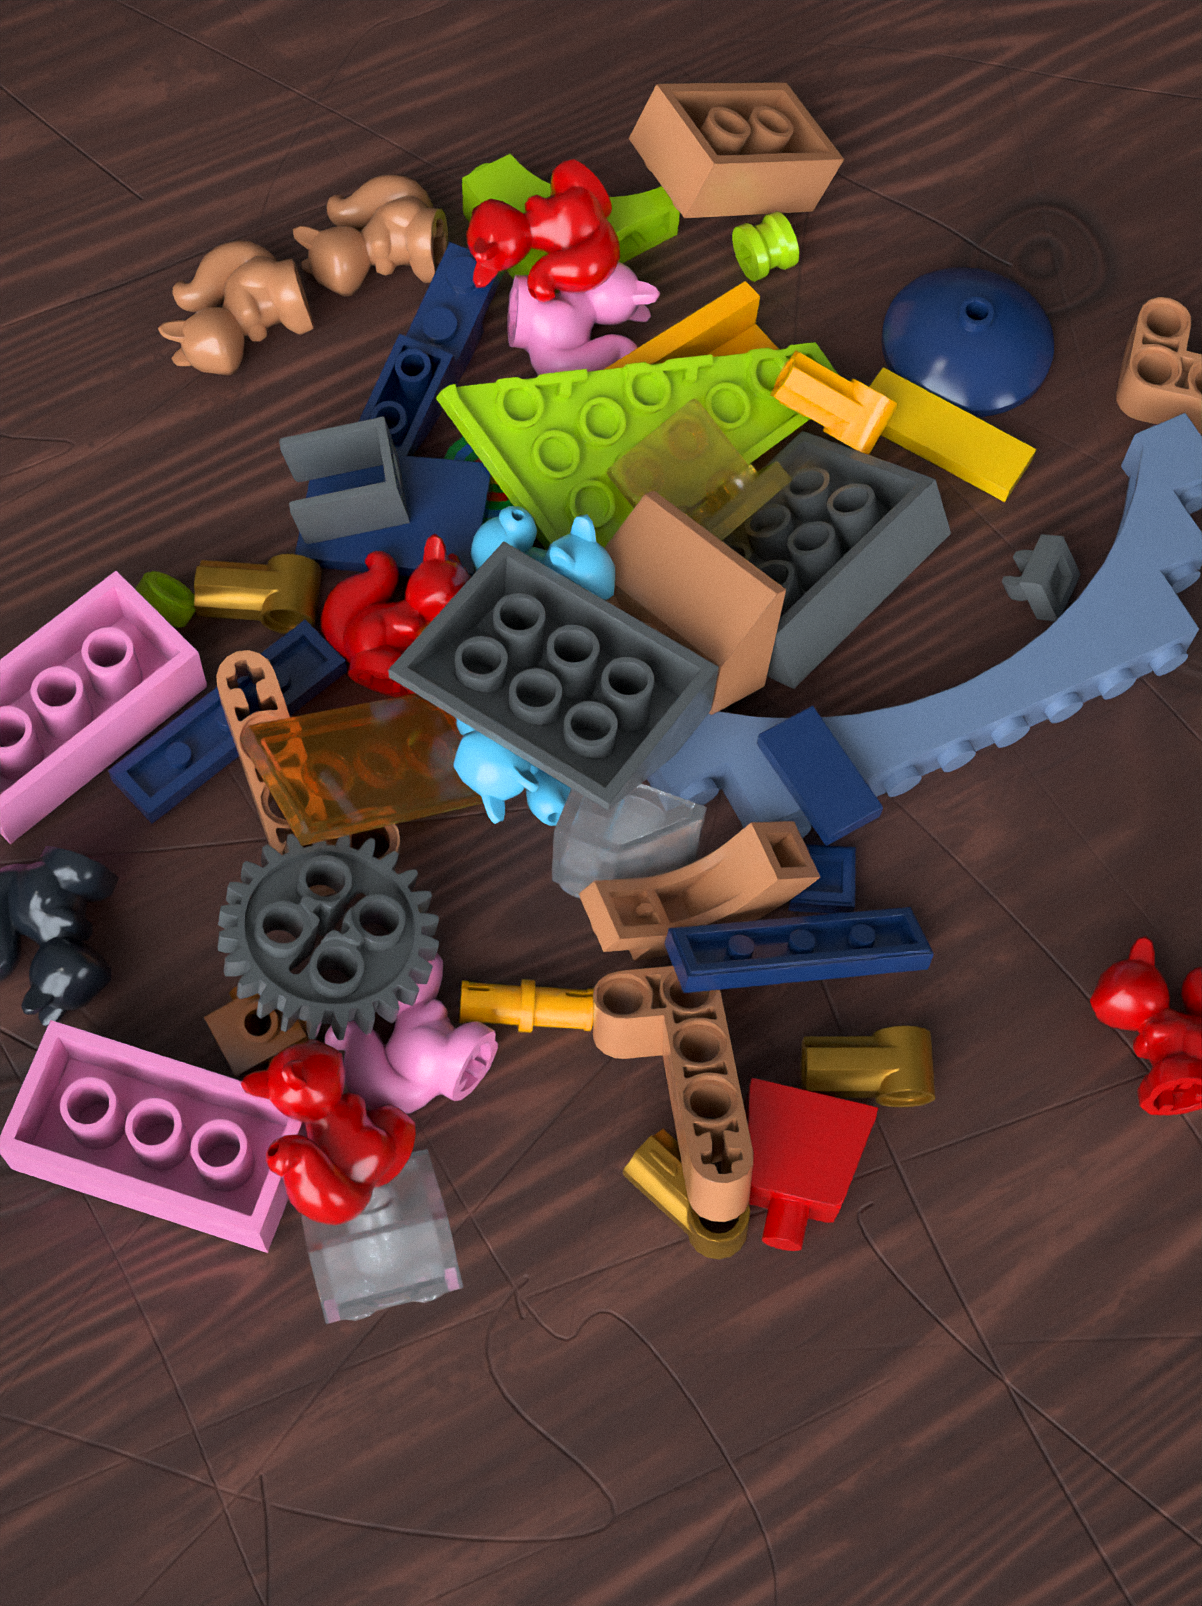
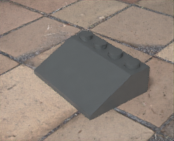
M805 431L796 436L702 525V527L786 589L767 677L793 689L951 534L936 479Z
M503 541L388 669L389 678L609 811L675 756L708 715L712 708L719 667Z

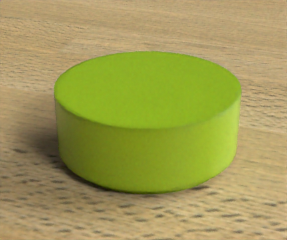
M156 571L146 572L135 588L173 627H185L196 611L194 608L195 595L184 584L167 574Z

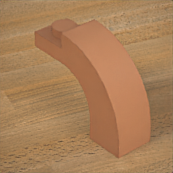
M794 821L751 822L720 848L692 864L665 874L646 878L594 880L579 893V896L603 952L629 950L633 960L637 961L669 955L665 947L669 928L755 921L794 898L818 880L820 875Z

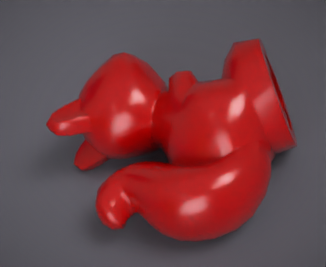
M576 159L562 161L552 171L550 197L543 198L539 195L529 197L524 204L525 213L504 201L491 198L476 206L472 211L466 234L470 253L477 261L473 271V282L476 288H485L499 271L519 264L531 249L548 253L533 265L527 278L529 293L538 302H549L554 299L555 289L568 293H585L594 290L606 282L614 273L619 262L620 242L614 227L607 220L612 212L611 201L606 189L594 173Z
M435 533L427 538L423 561L416 567L408 580L404 600L388 603L399 583V568L397 562L390 554L384 551H373L365 559V564L369 571L353 575L338 583L330 592L324 604L321 616L322 634L325 640L350 663L348 676L356 683L387 696L410 701L421 697L389 678L388 669L471 578V575L462 566L461 560L457 555L453 553L447 555L443 539Z
M1145 935L1135 941L1131 947L1128 959L1113 963L1100 975L1090 1003L1099 1022L1112 1028L1139 1032V1035L1133 1040V1050L1137 1057L1148 1059L1152 1065L1151 1071L1145 1075L1137 1089L1139 1106L1150 1115L1162 1116L1202 1109V966L1191 970L1184 978L1182 984L1181 998L1187 1014L1170 1008V995L1167 983L1155 966L1153 941Z
M312 1039L283 1049L272 1059L267 1070L254 1071L246 1075L240 1084L245 1093L269 1099L285 1116L299 1122H305L307 1137L303 1135H283L277 1138L268 1146L265 1160L270 1171L283 1177L290 1203L299 1213L318 1223L339 1225L347 1223L360 1215L370 1203L374 1188L388 1184L402 1171L414 1147L416 1136L415 1122L404 1111L390 1104L366 1111L365 1100L357 1093L348 1092L342 1095L345 1079L342 1053L328 1044Z

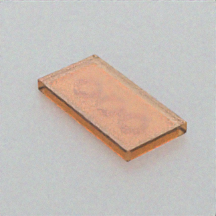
M417 694L248 725L240 738L301 846L483 803L482 797L462 781L453 765L458 746L463 737L458 730L456 718Z

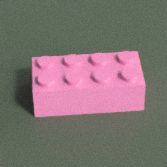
M117 571L105 578L0 659V834L10 845L208 687L199 652Z
M50 1020L0 1135V1154L13 1170L268 1253L289 1197L283 1177L270 1171L265 1160L268 1146L283 1135H303L307 1137L305 1122H299L285 1116L269 1099L245 1093L240 1084L242 1081Z

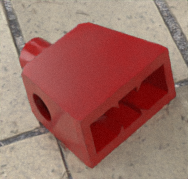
M752 1078L744 1103L753 1149L749 1204L768 1209L762 1235L763 1243L777 1249L800 1251L803 1247L808 1218L825 1223H833L837 1217L877 1117L878 1107Z

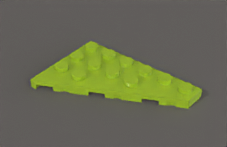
M816 342L789 345L786 349L773 350L761 348L753 349L743 354L713 357L710 354L667 359L664 363L648 364L646 362L626 364L623 368L587 372V369L546 373L540 374L537 378L521 379L519 377L498 379L494 383L456 387V384H452L443 389L436 396V399L513 506L522 507L532 515L537 529L536 537L545 550H548V547L554 541L570 534L575 518L587 514L593 521L596 542L605 548L645 494L654 490L682 512H685L810 420L809 417L800 415L781 404L776 398L770 396L776 378L784 364L792 357L795 351L802 353L834 373H838Z

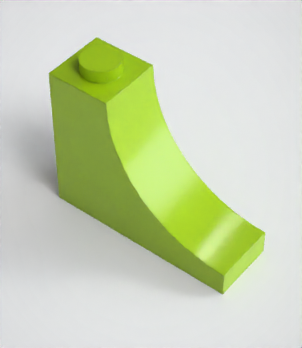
M508 154L492 163H484L476 167L470 174L462 177L463 214L470 222L473 209L490 198L504 201L525 213L524 204L529 197L539 195L543 198L550 197L551 184L530 173L511 154ZM662 186L639 194L609 197L612 204V212L607 220L614 227L619 238L620 263H624L678 234L680 212L674 207L671 198ZM531 249L523 261L506 270L513 279L515 275H529L533 265L548 253Z

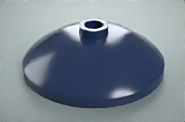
M945 268L916 278L907 284L893 299L886 313L882 329V351L891 372L975 417L1001 414L1018 407L1030 399L1047 377L1054 355L1053 330L1045 311L1037 300L1027 290L1009 278L978 268ZM969 317H974V318H977V319H979V320H973V319H971V318H969Z

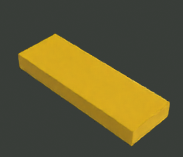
M884 367L869 386L898 404L881 436L1003 502L1007 500L1033 460L1036 452L1035 448Z

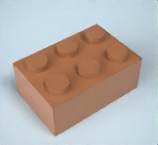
M787 83L656 84L629 137L630 142L644 160L646 167L657 178L671 198L674 207L684 218L770 214L775 211L781 213L812 212L844 160Z

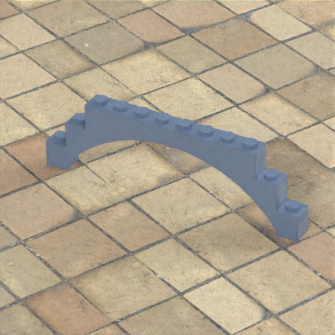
M1186 413L1134 435L1121 464L1122 469L1129 477L1122 520L1112 549L1102 567L1079 598L1044 633L1009 659L954 688L904 705L861 714L821 717L876 797L886 792L889 797L901 795L915 787L921 781V776L939 768H942L944 772L956 770L968 763L976 755V751L994 743L998 748L1011 745L1025 736L1030 727L1046 719H1049L1051 723L1061 722L1074 715L1081 709L1083 703L1099 695H1102L1105 700L1114 698L1128 690L1137 678L1152 671L1157 676H1161L1171 672L1185 662L1188 658L1186 652L1199 631V627L1176 593L1185 590L1200 577L1201 573L1199 570L1202 566V532L1190 516L1191 513L1202 508V436ZM717 712L713 715L708 713L677 754L647 778L664 811L668 813L682 806H685L686 809L698 808L711 801L718 794L719 790L722 789L744 828L751 822L794 821L801 837H805L811 830V823L757 745L760 733L788 718L753 717L726 712Z

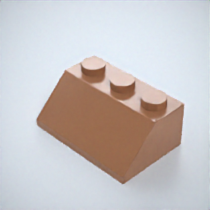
M653 490L645 494L605 547L615 565L614 595L605 601L719 667L712 708L709 712L710 715H713L765 686L786 589Z

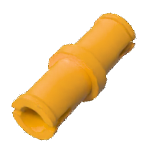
M521 979L520 985L473 983L462 980L459 1023L465 1024L466 1022L479 1021L481 1023L518 1025V1032L529 1033L532 1032L533 1026L591 1031L593 1025L594 989L536 987L535 980Z

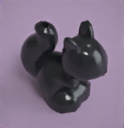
M46 846L38 861L32 864L15 863L0 867V982L7 979L18 966L21 957V935H25L35 941L40 947L31 961L29 969L31 987L23 999L21 1009L26 1015L39 1013L38 1018L45 1027H48L50 1020L60 1021L67 1010H77L88 1005L111 981V967L92 946L82 941H88L93 934V924L85 918L87 903L101 901L111 896L119 880V877L109 871L105 865L82 854L54 846Z

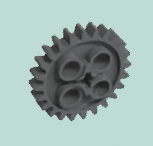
M320 829L314 830L312 843L309 847H303L293 834L287 835L284 855H281L271 846L265 845L262 848L261 855L262 867L245 861L242 864L240 878L243 883L229 882L226 901L229 905H223L220 908L218 925L225 929L219 932L217 947L218 951L230 953L225 957L223 970L225 976L243 975L238 982V998L244 999L258 993L260 999L256 1016L261 1019L277 1008L283 1012L281 1030L287 1032L297 1019L307 1021L309 1039L316 1038L322 1023L331 1024L337 1040H344L347 1024L351 1021H355L366 1035L371 1034L375 1021V1012L390 1023L396 1021L400 1008L398 1001L413 1006L419 992L417 984L428 983L433 968L428 961L435 960L439 947V941L431 937L435 935L439 917L425 913L429 908L432 894L430 891L412 892L418 876L416 869L397 874L395 867L399 854L394 851L387 854L381 860L373 857L375 840L369 838L359 850L350 848L348 831H342L336 846L326 844ZM316 885H325L332 888L337 894L329 897L319 896L309 888ZM357 894H365L366 897L357 902L354 907L352 906L345 914L341 933L333 930L344 915L349 902ZM370 923L379 924L385 927L391 934L374 936L366 932L362 926ZM275 930L286 931L292 934L296 940L286 944L277 943L269 939L266 934ZM317 934L324 936L321 944L312 954L310 963L299 974H292L290 970L301 964L313 952ZM329 969L338 970L344 973L350 980L341 984L330 983L324 980L319 973Z

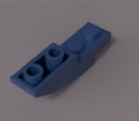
M449 242L406 336L398 335L358 421L385 417L398 455L413 456L444 409L437 401L436 396L449 385H458L484 333L482 321L505 273V270L499 271L485 288H476L473 282V271L477 263L476 259L469 249Z

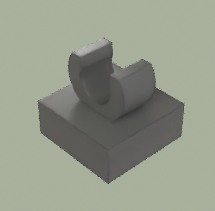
M1041 534L1034 551L1020 550L1016 551L1013 556L1022 576H1004L1001 582L1011 599L1016 601L1028 600L1037 619L1056 621L1063 614L1081 574L1064 537Z

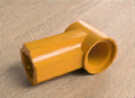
M795 351L792 357L784 364L770 396L779 400L786 407L823 425V431L868 455L898 406L896 402L853 378L850 382L798 351Z

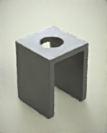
M385 417L284 437L279 440L280 450L296 482L309 481L380 465L384 467L385 482L290 502V513L306 544L410 523L398 453Z

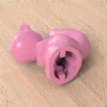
M618 262L610 278L594 290L585 293H568L559 290V293H555V298L549 302H538L530 295L527 287L528 275H515L509 294L507 315L510 347L523 348L529 353L531 364L538 376L546 373L587 369V372L603 370L638 347L631 339L616 334L590 340L594 323L617 325L627 320L647 322L651 314L644 304L656 302L660 292L655 286L638 281L636 274L628 266Z
M436 953L435 960L428 961L433 966L428 983L417 984L419 992L413 1006L398 1001L400 1008L395 1021L394 1031L387 1044L383 1043L379 1034L374 1029H372L371 1034L366 1035L355 1021L348 1022L344 1040H337L332 1026L328 1028L325 1034V1044L338 1051H345L343 1062L346 1086L351 1093H357L365 1100L366 1108L369 1110L390 1104L401 1109L406 1114H410L424 1107L435 1096L441 1094L453 1101L462 1100L476 1088L491 1067L498 1050V1043L495 1041V1031L479 1021L465 1023L455 1028L450 1023L445 1006L441 1001L436 1000L443 976V960L438 953Z

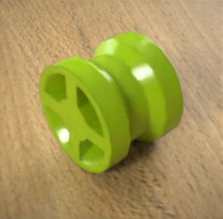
M775 211L766 215L762 223L753 226L752 224L744 223L733 230L732 241L737 261L744 274L751 281L756 282L765 278L769 274L770 269L778 267L786 270L794 267L799 261V246L790 222L781 212Z

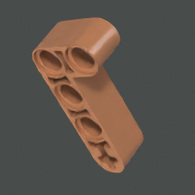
M1158 297L1149 300L1142 306L1125 347L1116 391V401L1120 409L1127 416L1156 425L1186 413L1200 435H1202V354L1186 351L1191 328V316L1186 307L1171 298Z
M250 650L236 651L227 656L219 665L216 675L220 701L269 846L281 855H284L287 835L293 834L303 847H309L312 843L314 830L320 829L326 844L335 846L342 831H348L350 848H352V843L358 835L363 832L372 831L382 835L389 846L387 852L378 858L379 860L394 851L399 854V830L394 821L383 813L376 811L360 812L326 823L272 665L260 653ZM243 676H249L251 682L256 684L258 704L261 711L251 715L244 692L241 688H238L237 679ZM263 733H273L284 740L285 747L274 758H259L249 749L255 737ZM284 792L298 794L306 802L305 810L294 819L285 820L278 818L270 810V804L277 795ZM316 885L309 888L319 896L336 893L332 888L325 885Z
M673 966L625 970L607 974L598 981L593 993V1039L596 1047L604 1054L620 1059L663 1056L690 1205L698 1215L710 1221L725 1222L737 1218L746 1210L750 1201L753 1149L721 991L710 990L683 993ZM703 1117H714L716 1119H705ZM722 1161V1174H718L716 1166L711 1163Z

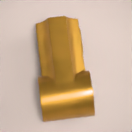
M295 554L274 556L268 560L267 565L201 560L200 565L196 568L194 581V608L196 609V615L202 617L259 620L268 629L282 634L288 633L305 619L314 628L322 569L314 560Z
M894 1026L878 1030L872 1036L803 1037L800 1064L801 1087L803 1090L836 1098H875L876 1103L880 1105L900 1108L921 1106L935 1100L931 1033L925 1028Z
M662 1129L655 1135H651L635 1151L629 1163L624 1167L623 1175L688 1235L690 1243L697 1252L707 1258L719 1260L731 1257L742 1248L748 1231L749 1204L746 1210L735 1218L737 1224L733 1229L721 1234L712 1233L700 1223L699 1219L701 1216L692 1209L688 1200L678 1142Z

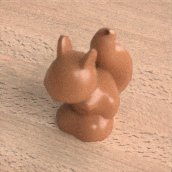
M394 174L371 178L346 199L341 194L330 197L327 203V215L337 227L322 231L309 226H298L293 229L294 239L308 249L309 258L301 262L303 271L312 274L322 286L342 296H352L361 287L371 266H375L377 273L385 276L391 275L396 266H411L414 274L423 283H431L448 246V226L443 210L433 207L428 193L416 181L406 176Z
M237 240L219 245L208 252L200 262L195 277L190 283H186L183 280L175 283L172 294L177 305L183 310L196 313L187 320L163 322L158 330L164 338L181 343V348L172 357L175 365L192 366L201 372L230 376L237 373L243 359L244 336H248L251 341H262L267 337V328L278 323H282L287 329L298 335H302L315 327L301 278L293 258L277 261L275 256L266 248L251 241Z

